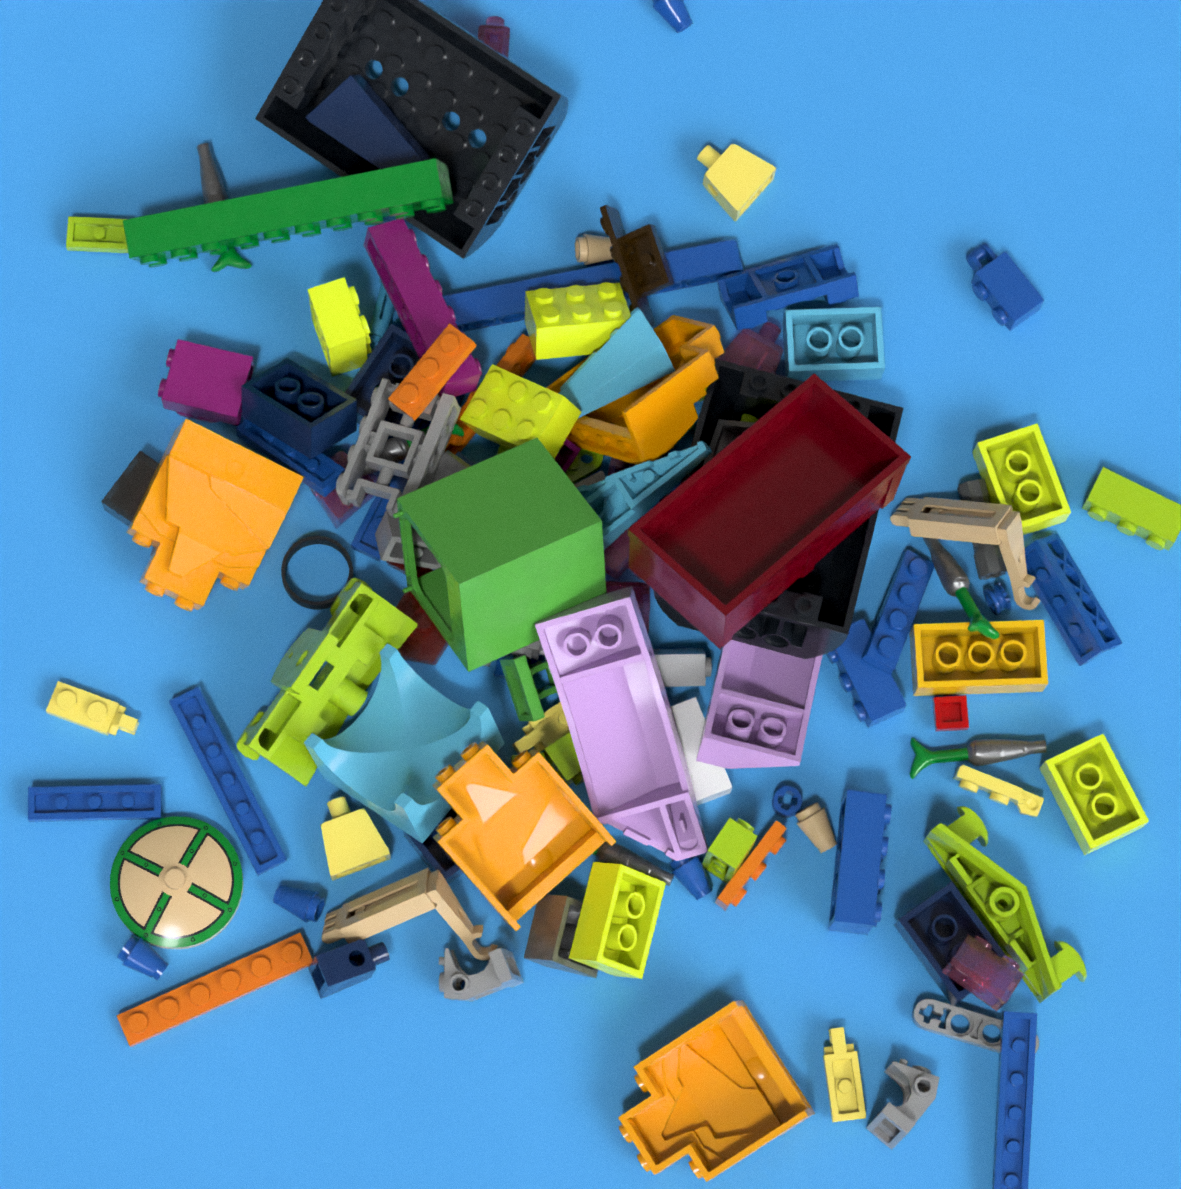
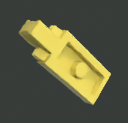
M60 681L57 682L46 709V713L107 736L109 734L116 736L118 729L135 735L139 726L138 719L125 715L126 707L121 706L119 703Z
M561 702L545 711L544 718L534 722L529 721L528 725L522 728L526 736L512 745L517 754L524 750L528 751L533 747L540 753L570 732Z
M965 765L959 766L953 779L960 781L959 787L973 793H977L978 789L990 793V800L1003 805H1008L1009 801L1013 802L1017 806L1019 813L1023 815L1037 817L1044 798Z
M844 1027L832 1028L828 1030L830 1046L823 1047V1062L832 1123L865 1119L866 1111L857 1051L854 1049V1044H846Z

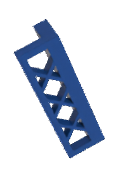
M1058 533L1037 539L1025 547L1027 574L1036 578L1031 585L1078 665H1084L1101 653L1122 644ZM1049 544H1051V546L1053 547L1054 551L1057 554V557L1053 555L1051 549L1048 546ZM1066 574L1070 576L1074 585L1069 582L1068 578L1066 577ZM1082 602L1087 605L1090 612L1085 609ZM1098 629L1103 632L1108 642L1105 643Z

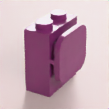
M178 339L175 349L170 348L167 356L166 367L170 368L167 379L162 378L159 385L158 397L162 398L164 409L172 410L180 416L209 423L223 422L238 426L242 416L241 386L252 379L255 368L253 357Z

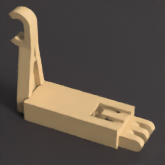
M924 497L923 499L905 498L896 509V512L890 517L892 524L909 527L911 536L999 545L1011 581L1016 604L1025 610H1033L1040 603L1037 597L1031 598L1025 593L1024 587H1030L1036 578L1027 574L1020 512L1013 511L1012 505Z
M429 868L343 904L342 908L325 916L322 932V941L324 943L330 944L345 938L349 944L360 939H366L436 909L476 959L482 961L490 960L488 952L496 950L498 945L491 944L485 948L478 944L476 938H481L483 925L473 926L439 870L431 872Z

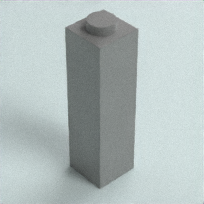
M703 648L653 649L664 687L706 686V677H711L712 664L711 657H705Z

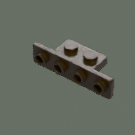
M608 205L601 206L602 217L600 218V223L604 232L609 235L612 244L610 253L613 260L619 265L622 274L619 277L620 283L624 291L628 293L631 305H629L630 313L638 307L652 327L656 323L647 296L674 284L654 225L648 224L626 234L618 210Z

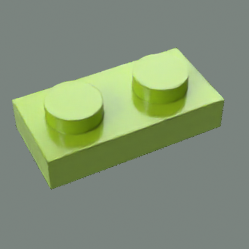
M68 216L67 251L128 253L123 220L126 219Z

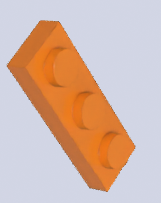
M449 323L390 395L388 400L416 421L477 345Z
M777 820L774 822L717 897L715 903L725 911L730 904L737 907L748 892L743 888L750 878L756 881L767 867L763 863L764 859L770 852L776 855L787 841L783 837L787 829Z

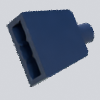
M360 939L316 955L308 970L322 999L371 978L376 971V965L389 961L390 958L383 942L367 947L365 940ZM350 961L356 962L358 964V967L352 965Z

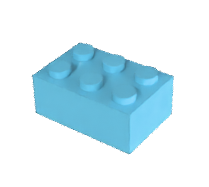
M881 307L785 310L782 321L785 377L803 382L813 374H816L823 381L875 380L882 378L885 370Z

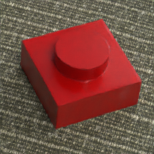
M966 695L933 698L935 732L968 730L969 720Z

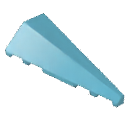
M638 307L630 313L631 317L620 329L616 328L610 334L611 338L598 352H593L560 387L561 391L558 394L565 396L581 411L578 418L676 371L662 342Z
M699 441L697 445L682 451L675 450L670 452L668 456L658 460H649L606 476L604 480L594 484L577 487L578 491L602 520L604 550L712 453V450L704 441Z

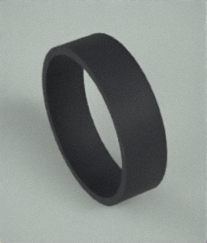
M310 536L299 540L286 552L282 561L281 576L284 588L294 602L308 609L321 610L330 608L339 593L331 599L320 602L308 601L297 596L290 589L286 581V569L292 556L303 547L313 544L333 547L344 556L348 563L349 576L347 583L353 578V566L348 552L340 543L324 536Z

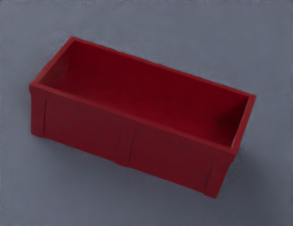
M813 374L628 528V536L630 537L629 568L721 649L732 640L733 635L797 579L805 577L814 569L815 564L871 515L878 509H883L894 500L911 456L816 374Z

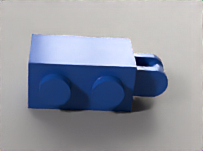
M983 243L966 255L968 264L975 272L971 282L973 284L972 289L981 301L985 300L993 309L991 311L992 315L1001 326L1005 325L1011 331L1040 310L1044 299L1006 252L997 257L992 249ZM984 258L989 262L985 266L980 263Z

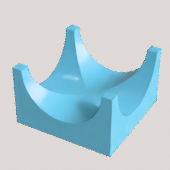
M387 643L379 653L381 657V673L377 687L360 716L337 736L321 739L311 733L304 744L324 779L423 843L451 809L449 804L432 786L437 781L435 778L437 773L449 764L453 767L462 759L460 756L461 752L473 742L479 744L483 741L497 753L504 745V741L486 705L477 701L471 709H467L449 700L424 681L407 664L399 651Z

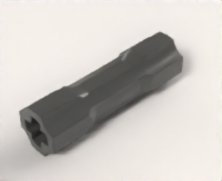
M984 479L959 484L957 489L960 500L990 503ZM972 543L974 560L980 580L1005 575L1007 569L999 545Z

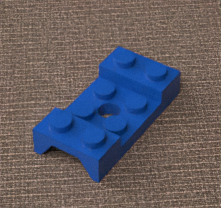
M837 244L716 278L720 300L737 331L752 329L759 324L768 322L766 311L780 310L787 305L801 301H812L819 296H824L830 305L844 303L849 299L859 297L855 272L848 273L846 271Z

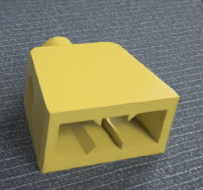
M731 144L722 155L710 145H707L697 157V160L708 168L703 178V186L735 222L775 177L776 168L736 144Z
M344 796L327 803L332 820L322 823L321 830L332 881L391 859L388 847L364 808L351 812Z

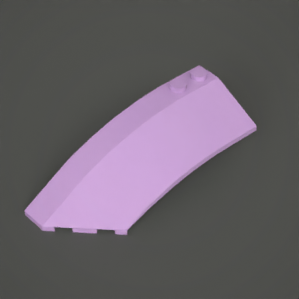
M630 586L597 596L536 622L535 627L566 717L593 815L600 823L604 825L607 823L623 831L624 835L646 846L648 844L675 861L707 853L708 845L681 741L633 587Z
M730 640L721 649L696 761L726 769L799 766L823 655L802 659Z

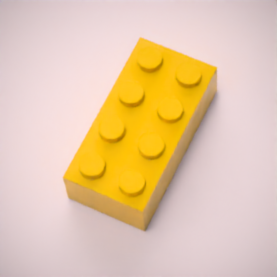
M1044 620L989 622L999 632L1000 636L998 639L985 637L978 631L970 632L967 629L970 622L914 624L909 632L913 696L1043 692L1048 685Z

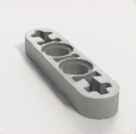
M934 999L921 1000L914 1007L912 1018L918 1028L1000 1053L1001 1036L998 1042L989 1043L983 1038L982 1032L985 1026L994 1025L1001 1033L1002 1020ZM927 1006L932 1007V1013L938 1016L943 1015V1010L949 1011L944 1020V1029L938 1027L941 1023L940 1020L931 1019L928 1023L923 1022L924 1016L919 1014V1010H925ZM956 1015L964 1016L969 1023L968 1030L962 1034L954 1032L950 1025L952 1017ZM1037 1035L1035 1053L1039 1048V1039Z

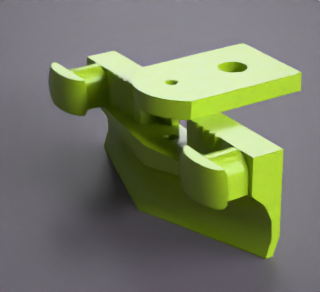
M351 578L341 590L330 608L332 617L323 630L306 629L286 652L271 679V683L281 689L279 694L272 701L266 712H258L236 743L237 749L245 757L258 760L261 756L305 787L318 768L304 744L311 733L321 739H329L337 735L347 716H353L361 708L368 695V692L365 690L381 672L380 651L387 643L398 650L418 626L411 618L372 591V588L365 581L358 578ZM325 661L328 662L323 668V670L320 672V674L317 676L312 686H310V682L312 681L316 673L319 671Z
M958 806L957 812L961 817L948 826L942 823L938 824L923 841L937 862L1011 961L1012 966L1039 1003L1062 988L1061 984L1074 974L1079 981L1084 982L1087 977L1084 961L1071 945L1060 940L1054 941V946L1058 953L1050 958L1027 886L970 845L977 839L983 847H986L988 844V832L981 818L973 810L966 806Z

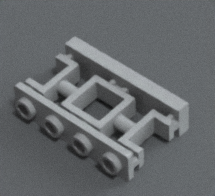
M382 378L379 387H375L373 390L371 408L368 415H365L360 422V435L356 445L353 444L349 449L348 464L345 472L341 473L337 479L336 492L342 503L348 506L353 503L354 506L360 507L366 493L389 499L386 510L393 517V514L398 512L396 498L433 482L461 408L455 396L442 393V396L439 397L437 394L418 417L431 421L425 436L423 431L412 429L414 420L388 400L390 395L399 386V383L394 385L389 379ZM390 407L392 411L403 414L399 425L384 421ZM389 435L412 441L404 464L380 458ZM366 465L370 469L380 471L376 483L361 479ZM393 475L408 479L403 494L399 489L389 487Z

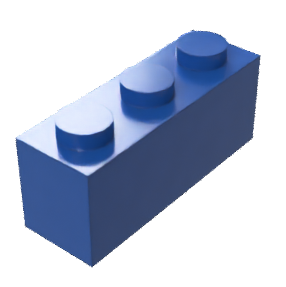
M861 619L851 624L849 634L844 643L826 655L831 664H837L841 672L838 675L840 684L846 693L851 692L856 702L853 704V709L860 722L865 721L869 728L902 713L907 705L892 674H888L861 659L871 635L865 620Z

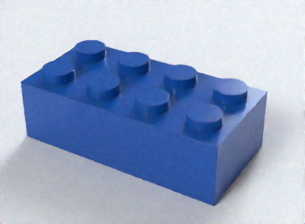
M847 790L841 800L828 931L868 935L871 929L877 926V922L881 920L882 902H877V894H880V890L884 888L885 869H880V862H883V858L887 856L889 840L888 837L883 836V831L886 830L887 824L890 823L892 805L886 804L887 794Z

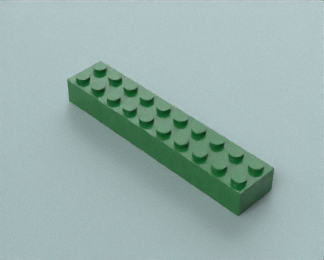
M435 158L123 220L129 258L139 261L140 265H148L152 268L167 265V259L179 258L180 262L198 259V253H210L211 256L226 254L229 252L228 247L240 246L242 250L259 247V241L271 240L273 244L290 241V235L302 234V237L321 235V229L333 228V231H344L352 229V223L364 222V225L379 224L384 222L383 217L386 216L405 219L415 216L414 211L426 210L427 213L441 212L446 210L445 205L453 204L454 202L447 165Z

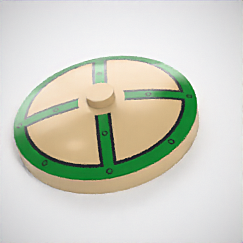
M165 817L140 827L122 844L111 868L110 894L119 918L139 939L141 937L146 943L160 948L188 949L213 939L231 922L242 899L243 872L234 847L216 828L201 820L190 817Z

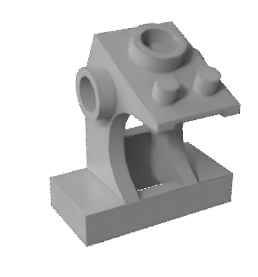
M501 947L488 952L490 960L486 968L480 973L468 975L460 967L455 951L446 948L445 957H439V965L444 966V972H440L439 975L440 992H444L445 999L473 1002L507 987L512 988L524 983L513 953ZM465 981V987L461 989V984Z
M900 1059L899 1063L893 1061L884 1071L901 1087L903 1092L902 1105L895 1107L889 1102L866 1127L867 1130L891 1150L910 1132L918 1119L935 1100L940 1078L932 1075L931 1071L925 1067L907 1066L908 1061L905 1059Z

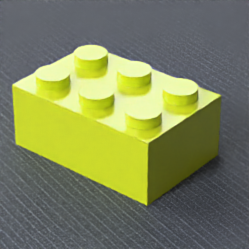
M345 277L307 289L311 319L331 376L361 368L368 359L367 354L372 353L369 337L370 330L365 316H359L361 313L358 304L360 303L354 286L348 287Z
M604 282L598 285H572L565 288H540L525 291V325L536 360L591 355L593 352H598L611 338L610 334L616 328L620 329L631 317L620 283Z
M492 364L460 420L476 434L508 449L538 438L555 459L580 416L581 411L565 396Z
M1038 423L976 444L972 454L980 476L986 482L990 502L1012 505L1013 511L1020 512L1023 535L1063 523L1067 520L1071 510Z
M1104 734L1046 760L1039 768L1084 856L1143 828L1149 822Z
M593 862L569 959L613 976L642 979L666 883L622 864Z

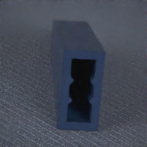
M361 74L350 75L306 116L310 123L379 169L431 159Z

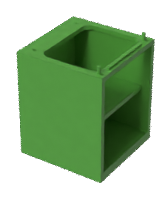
M538 438L396 498L398 512L394 513L393 517L394 519L399 517L407 587L402 589V592L405 594L411 591L468 672L540 640L535 627L536 622L606 594L602 520ZM411 525L441 565V568L418 578Z

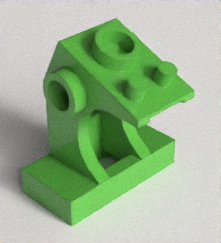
M510 655L500 659L499 661L519 721L534 722L544 718L545 715L540 703L541 699L554 693L558 695L546 656L545 659L528 665L525 655ZM546 669L550 685L536 689L532 676Z

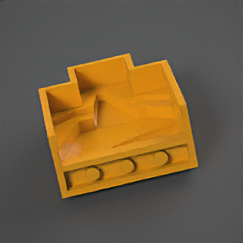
M672 315L654 328V332L662 342L676 371L578 418L566 439L579 448L635 465L649 460L655 461L674 447L696 422L698 415L694 403L707 394L705 388L719 378L714 366V360L724 353V349L716 326ZM589 356L546 388L559 393L561 391L560 387Z
M185 419L175 429L126 532L133 536L132 541L146 548H150L151 545L155 547L139 582L146 585L145 590L158 597H163L165 594L175 599L174 604L190 612H192L193 608L199 610L204 606L216 578L221 579L220 584L228 589L238 591L240 588L244 590L250 585L266 550L270 548L304 477Z
M483 741L479 744L473 742L461 752L460 756L462 759L453 767L450 764L445 766L435 776L437 781L432 786L458 816L454 819L452 817L445 819L436 828L438 833L433 838L502 919L517 931L521 927L516 922L604 842L612 846L616 843V840L537 750L532 749L530 752L524 750L519 753L511 762L514 766L509 769L487 743Z
M737 1000L731 1002L634 1066L637 1072L634 1078L638 1086L644 1093L649 1091L651 1096L619 1116L618 1118L622 1124L618 1127L628 1143L633 1141L640 1152L637 1154V1158L646 1172L651 1170L654 1175L659 1174L689 1154L692 1160L688 1163L698 1179L703 1177L708 1182L778 1136L783 1135L811 1117L815 1112L745 1002Z

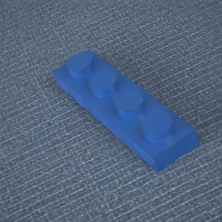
M247 419L235 428L240 439L273 462L303 476L302 482L323 497H326L336 488L339 475L345 472V468L323 453L310 459Z
M908 549L902 554L862 655V660L888 674L895 670L934 569L932 562Z
M161 784L28 787L29 822L162 818Z

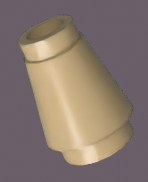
M591 234L576 237V261L589 265L613 259L610 253V247L612 246L610 238Z
M816 802L795 814L798 819L796 824L814 846L818 848L820 853L837 845L825 807L821 808L819 803Z

